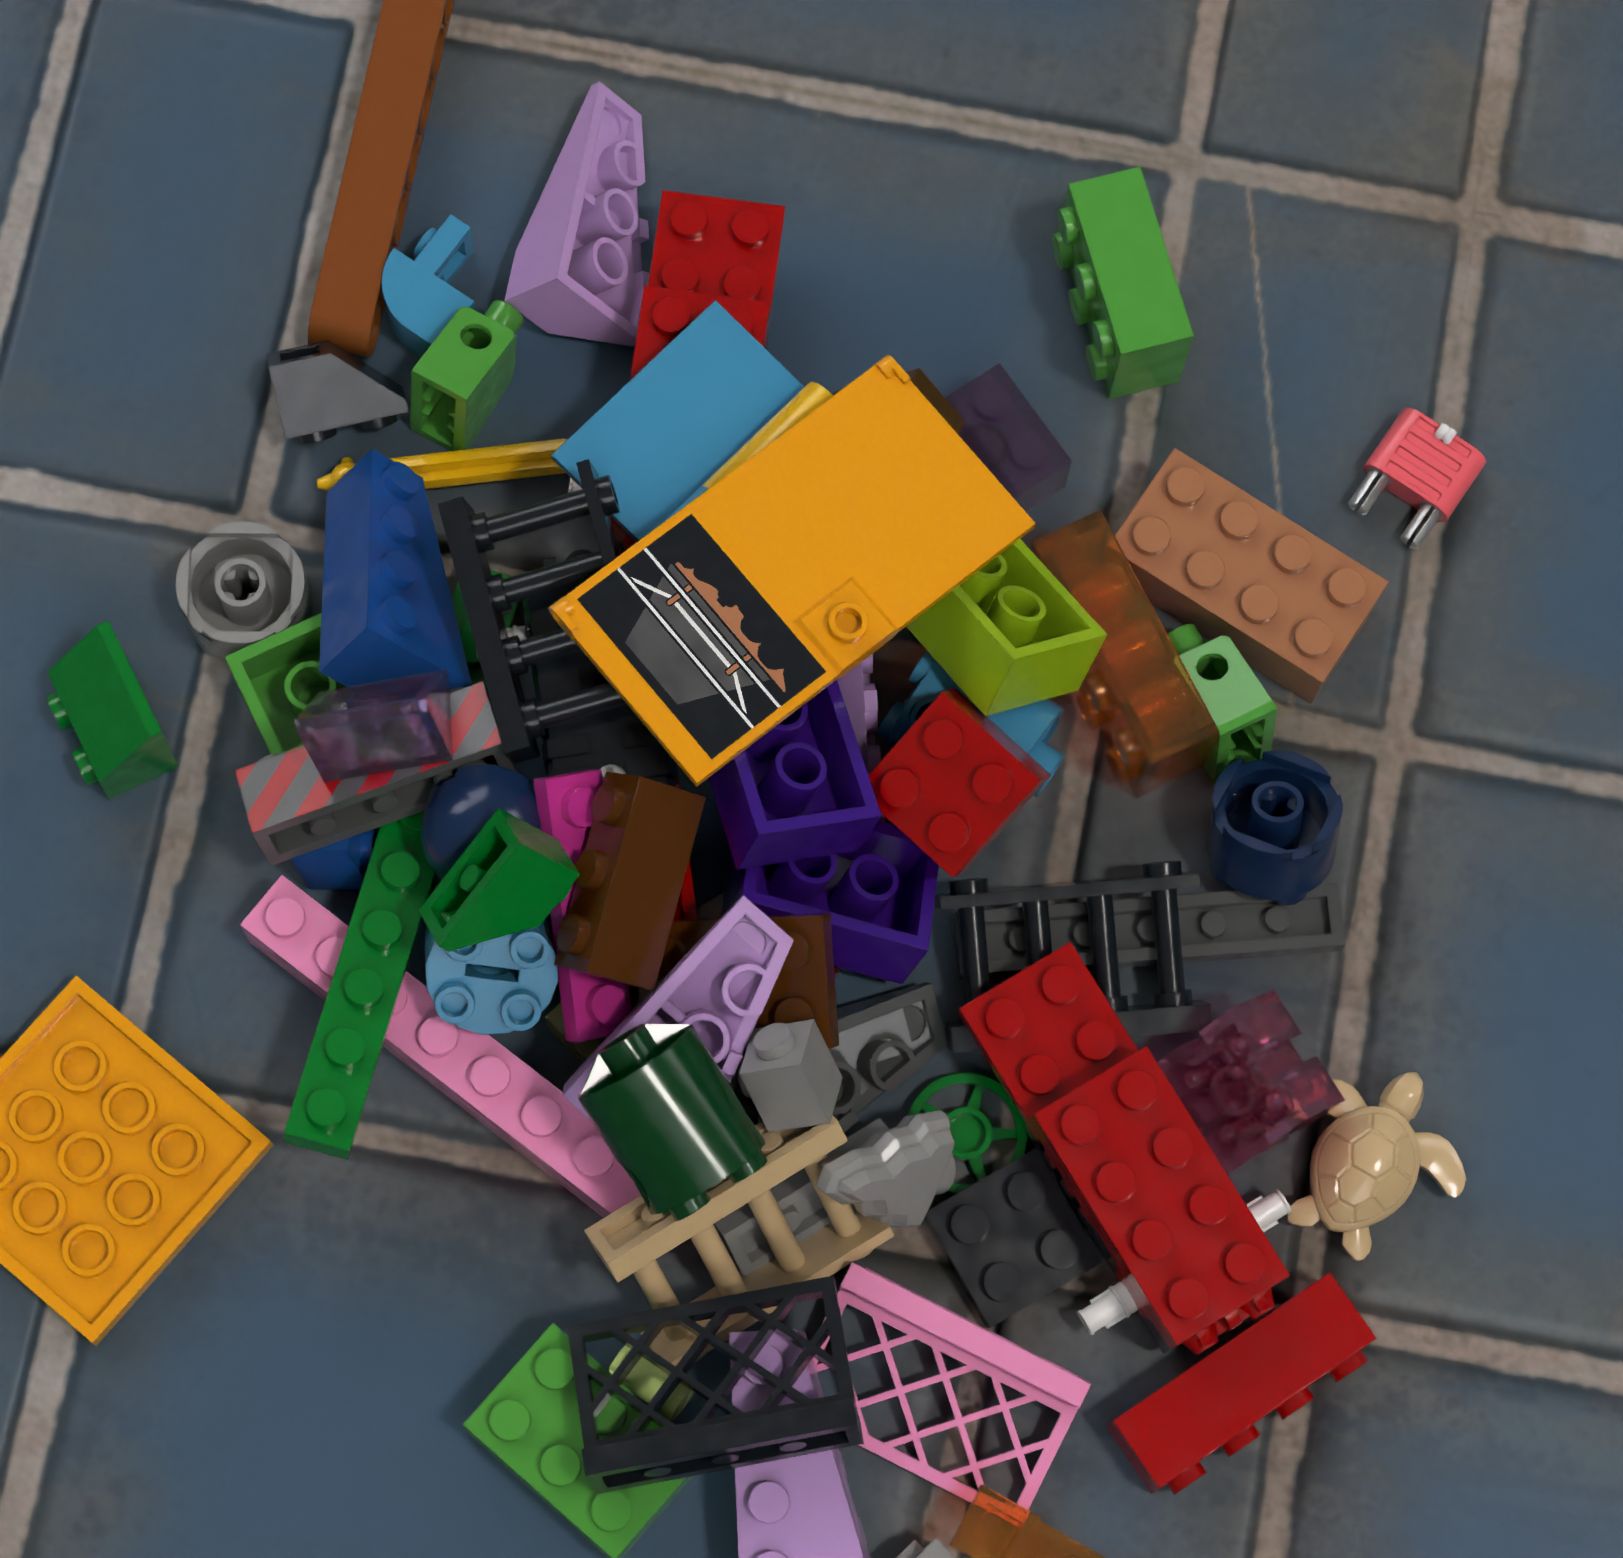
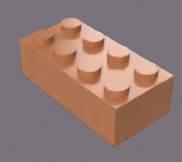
M1176 448L1173 449L1107 546L1100 568L1101 572L1185 625L1194 624L1199 633L1207 639L1213 640L1219 636L1230 637L1248 665L1310 704L1313 703L1363 627L1389 581Z

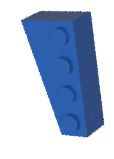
M371 449L326 495L319 672L393 711L410 708L440 697L451 689L471 686L472 683L423 478L415 474L405 464L394 462Z

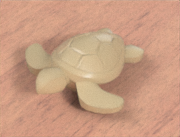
M1417 1072L1404 1073L1394 1078L1384 1088L1380 1096L1379 1106L1368 1107L1359 1092L1352 1085L1335 1079L1314 1080L1301 1084L1290 1098L1291 1108L1299 1111L1325 1114L1335 1121L1327 1126L1318 1137L1312 1151L1310 1162L1312 1195L1298 1199L1290 1206L1292 1212L1286 1215L1287 1222L1299 1227H1311L1321 1220L1329 1230L1342 1232L1341 1245L1345 1252L1356 1262L1363 1260L1371 1250L1372 1241L1369 1226L1381 1222L1392 1215L1406 1202L1417 1181L1419 1167L1425 1170L1450 1198L1459 1196L1465 1186L1466 1175L1463 1164L1451 1143L1438 1134L1414 1132L1409 1124L1421 1108L1424 1097L1423 1081Z

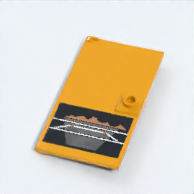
M890 355L884 356L826 402L566 596L548 607L554 620L570 639L575 641L696 787L838 678L843 677L890 641L899 631L1035 527L1036 523L912 383L910 376Z

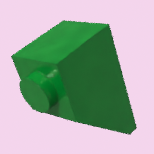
M498 808L421 906L419 912L438 947L450 952L540 926L553 908L567 897L572 884L579 877L580 873L559 839Z

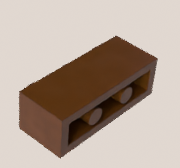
M606 772L603 785L598 789L593 799V822L586 848L579 856L575 866L580 875L575 880L576 885L569 911L562 920L557 932L558 951L554 965L616 983L654 991L706 797L641 776Z

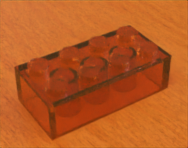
M1096 511L1032 541L1030 550L1108 634L1079 688L1081 694L1076 696L1079 710L1090 729L1094 730L1099 727L1110 747V749L1105 751L1106 759L1119 784L1129 783L1136 798H1139L1204 767L1220 731L1102 511Z

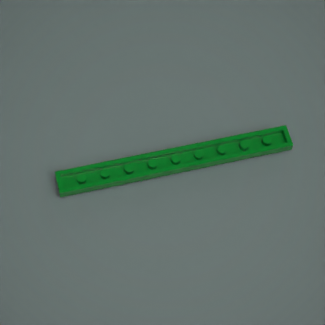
M491 570V574H492V575H495V574H499V573H500V572H496V571H492V570ZM501 573L503 579L512 577L510 575ZM457 581L452 603L471 683L474 685L483 681L486 687L459 582ZM519 602L511 604L512 611L502 614L506 628H511ZM424 811L383 825L379 829L284 1130V1143L346 1160L349 1159L421 924L422 916L419 909L428 899L436 875L423 854L420 827Z

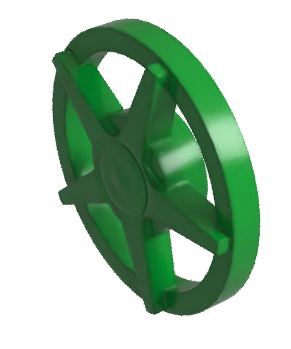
M973 1073L948 1075L934 1081L918 1095L911 1106L908 1116L918 1114L920 1110L923 1113L940 1110L927 1103V1101L945 1088L955 1085L975 1086L967 1107H961L949 1114H945L949 1117L950 1132L955 1142L952 1150L954 1159L967 1162L976 1181H979L986 1177L981 1156L986 1152L991 1142L1016 1139L1014 1153L1009 1163L1024 1155L1027 1143V1132L1024 1128L1026 1123L1000 1083L986 1076ZM983 1088L995 1094L1007 1106L1013 1117L1016 1129L995 1128L991 1126L989 1119L980 1111ZM953 1183L946 1193L955 1195L972 1184Z

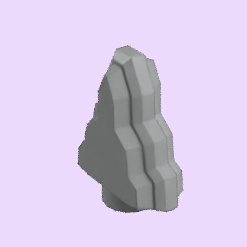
M941 1110L905 1116L897 1127L875 1132L861 1148L838 1151L820 1161L818 1164L820 1174L816 1186L824 1194L840 1204H854L856 1210L864 1217H873L879 1223L887 1222L890 1228L921 1225L934 1196L945 1193L954 1183L956 1164L952 1150L955 1142L950 1132L949 1117Z

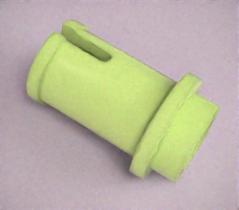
M626 1345L609 1367L611 1374L615 1372L631 1350ZM641 1357L622 1384L648 1404L668 1378V1374ZM679 1383L658 1413L673 1421L685 1408L694 1392L682 1383Z

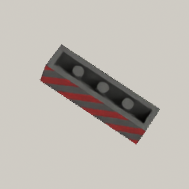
M482 681L468 687L451 689L440 697L407 709L387 712L379 719L346 731L328 733L318 741L282 754L267 755L256 763L237 769L235 772L251 832L272 866L425 811L432 787L440 779L442 784L445 780L455 777L458 768L467 765H497L516 771L513 761L504 754L489 694Z

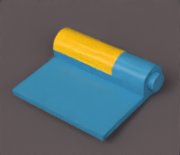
M715 300L552 454L551 459L582 489L583 486L576 465L577 462L589 459L599 477L610 475L620 507V513L610 515V517L638 542L834 395L816 382L811 381L804 387Z

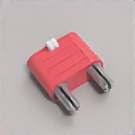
M1404 408L1363 466L1367 476L1348 502L1349 507L1354 511L1371 484L1375 482L1376 485L1359 508L1357 514L1366 515L1383 489L1388 490L1418 510L1400 537L1405 545L1424 517H1429L1409 546L1411 549H1418L1437 521L1446 522L1485 466L1486 459L1478 449L1456 435L1457 432L1449 428L1448 425L1444 423L1440 425L1415 409Z

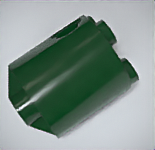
M640 1024L618 1036L598 1051L583 1089L578 1095V1100L617 1162L623 1166L634 1181L651 1215L662 1213L663 1216H668L672 1214L675 1221L682 1220L701 1209L711 1200L706 1190L727 1176L730 1177L733 1183L739 1182L758 1171L767 1163L768 1160L761 1151V1148L765 1145L764 1137L747 1116L732 1086L693 1024Z

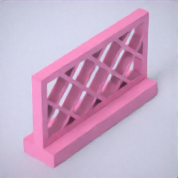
M852 1262L837 1293L841 1316L847 1304L872 1316L881 1343L848 1354V1360L850 1362L883 1351L895 1385L894 1389L858 1400L853 1385L864 1444L859 1446L1020 1528L1091 1386V1382L857 1262ZM882 1322L907 1335L888 1341ZM830 1335L820 1347L822 1350H825L830 1340ZM917 1339L932 1347L940 1374L903 1385L891 1348ZM942 1353L966 1365L947 1371ZM813 1357L817 1372L829 1368L823 1363L818 1364L819 1360ZM978 1370L991 1377L1000 1404L962 1416L950 1378ZM943 1381L955 1419L917 1430L906 1393ZM1001 1383L1023 1393L1024 1396L1006 1401ZM898 1396L910 1433L884 1442L869 1434L861 1408ZM1036 1400L1060 1412L1048 1438L1021 1446L1009 1409ZM1003 1412L1014 1449L977 1461L965 1423ZM958 1426L970 1464L946 1472L930 1466L920 1438ZM913 1441L918 1459L897 1449L896 1446ZM1043 1448L1030 1473L1024 1454ZM1017 1457L1026 1484L1014 1508L988 1495L980 1469ZM973 1472L978 1490L954 1477Z

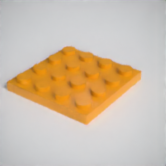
M75 976L0 1058V1264L92 1344L97 1346L274 1145L270 1139L78 976Z

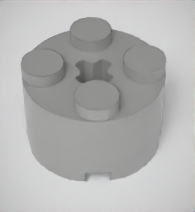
M239 521L216 526L205 533L206 537L198 542L192 550L189 548L181 558L176 574L177 599L193 637L202 650L211 657L226 662L225 656L311 617V591L301 560L295 550L277 532L265 525ZM243 589H254L255 592L250 593L246 600H237L242 598Z

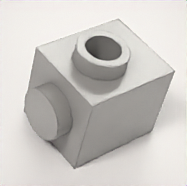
M810 1019L786 1024L773 1023L766 1027L755 1028L750 1036L745 1056L741 1059L738 1066V1081L743 1094L748 1098L751 1097L768 1132L829 1124L831 1122L843 1077L815 1020Z

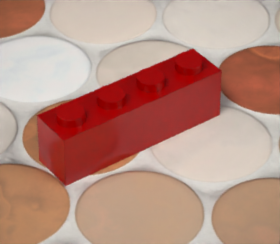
M1329 1272L1113 1420L1107 1426V1429L1151 1494L1167 1484L1175 1495L1207 1473L1200 1461L1221 1447L1229 1458L1261 1436L1254 1424L1273 1410H1276L1280 1418L1284 1420L1313 1400L1315 1397L1308 1386L1329 1373L1337 1383L1369 1360L1362 1352V1349L1377 1338Z

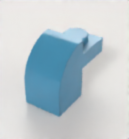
M452 214L449 215L439 229L432 227L422 236L413 254L414 261L393 248L383 268L382 292L390 326L399 341L419 357L423 356L459 308L470 307L476 310L475 302L449 285L474 253L471 227Z

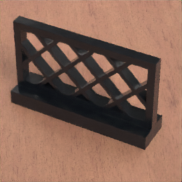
M833 1276L567 1326L584 1449H581L584 1472L595 1494L864 1444ZM823 1298L826 1319L810 1341L782 1323L796 1302ZM777 1306L771 1315L762 1310ZM747 1312L764 1325L742 1354L715 1336V1334L729 1315ZM710 1319L705 1328L696 1323V1321ZM681 1325L696 1335L697 1338L679 1363L674 1366L649 1349V1346L663 1328ZM644 1332L638 1341L629 1335ZM774 1332H777L803 1350L782 1380L754 1362V1359ZM829 1335L833 1356L820 1348ZM614 1337L631 1350L608 1379L589 1366L586 1342ZM708 1344L736 1362L715 1392L687 1374ZM641 1357L669 1375L648 1405L620 1387ZM814 1357L836 1372L839 1394L809 1399L792 1386ZM748 1370L775 1389L761 1409L742 1412L725 1399L745 1371ZM591 1380L602 1387L594 1400ZM682 1383L708 1402L693 1422L675 1425L658 1412L678 1384ZM613 1395L640 1413V1416L626 1435L599 1440L596 1418ZM785 1396L795 1402L779 1405ZM718 1408L727 1414V1416L712 1418ZM651 1421L661 1427L645 1431Z

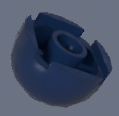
M467 765L458 768L455 777L445 780L442 784L440 779L432 787L421 820L420 838L423 854L438 879L442 881L498 808L541 830L535 793L529 790L531 784L529 779L519 772L497 765Z

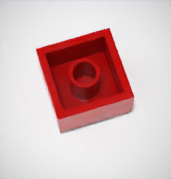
M956 688L942 691L869 774L880 812L952 878L962 874L973 864L1051 776L1049 772L987 716H984Z

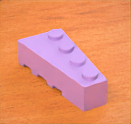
M792 1329L807 1339L805 1332L800 1331L798 1329ZM759 1331L729 1332L730 1346L743 1354ZM774 1332L756 1356L754 1362L782 1380L803 1350L777 1332ZM813 1358L792 1386L809 1399L824 1397ZM730 1359V1366L732 1369L736 1362ZM746 1370L732 1389V1405L742 1412L761 1409L775 1388ZM785 1396L779 1405L795 1402ZM839 1449L735 1468L739 1558H870L866 1545L867 1540L860 1517H858L847 1480L848 1476Z

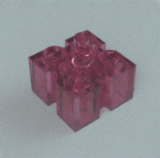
M1274 989L1235 1005L1199 1031L1201 1037L1180 1045L1157 1062L1228 1176L1254 1164L1289 1139V1135L1309 1126L1345 1101L1318 1057L1315 1056L1303 1062L1292 1045L1291 1041L1301 1035L1302 1032Z

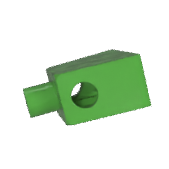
M500 300L493 301L484 315L470 307L459 308L412 369L410 429L450 451L470 449L514 375L517 345L516 333L524 323L522 315L516 308Z
M1186 624L1171 631L1162 641V645L1171 659L1167 696L1215 786L1220 774L1231 763L1243 758V764L1262 759L1263 752L1272 750L1277 707L1230 637L1219 636L1205 643L1194 624Z

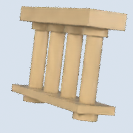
M833 1115L829 1124L768 1132L763 1121L755 1125L765 1139V1145L761 1148V1151L767 1158V1163L758 1171L739 1182L733 1183L730 1177L727 1176L706 1190L711 1200L701 1209L682 1220L675 1221L672 1214L668 1216H663L662 1213L651 1215L642 1196H639L588 1227L584 1232L617 1283L634 1274L653 1310L680 1305L656 1259L690 1238L716 1285L691 1302L831 1276L855 1260L864 1258L873 1249L894 1237L887 1222L879 1223L873 1217H864L856 1208H853L852 1204L842 1205L824 1194L816 1186L820 1174L819 1162L827 1158L829 1152L848 1141L838 1120ZM804 1168L831 1224L798 1244L771 1188ZM748 1203L775 1258L743 1277L732 1261L714 1223ZM777 1306L765 1308L762 1310L770 1314L777 1308ZM747 1312L729 1315L715 1336L725 1342L729 1339V1332H741L759 1320ZM710 1319L696 1321V1323L705 1328ZM681 1325L665 1327L649 1348L676 1366L697 1336ZM708 1344L695 1362L714 1349V1347Z

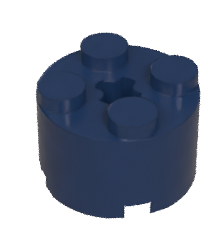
M1280 750L1265 751L1262 754V759L1249 761L1244 764L1243 758L1227 766L1218 777L1212 796L1207 838L1209 867L1212 875L1217 880L1227 883L1234 889L1249 896L1274 900L1282 905H1295L1303 901L1307 892L1320 885L1328 876L1334 864L1343 803L1341 795H1337L1335 789L1330 784L1331 776L1328 772L1310 758Z

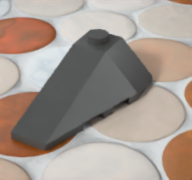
M924 982L837 1008L839 1046L828 1049L843 1077L832 1114L838 1120L843 1132H846L859 1121L857 1115L885 1091L893 1092L948 1045L932 983ZM737 1069L730 1085L747 1116L754 1125H757L763 1120L751 1097L748 1098L743 1094L738 1081Z

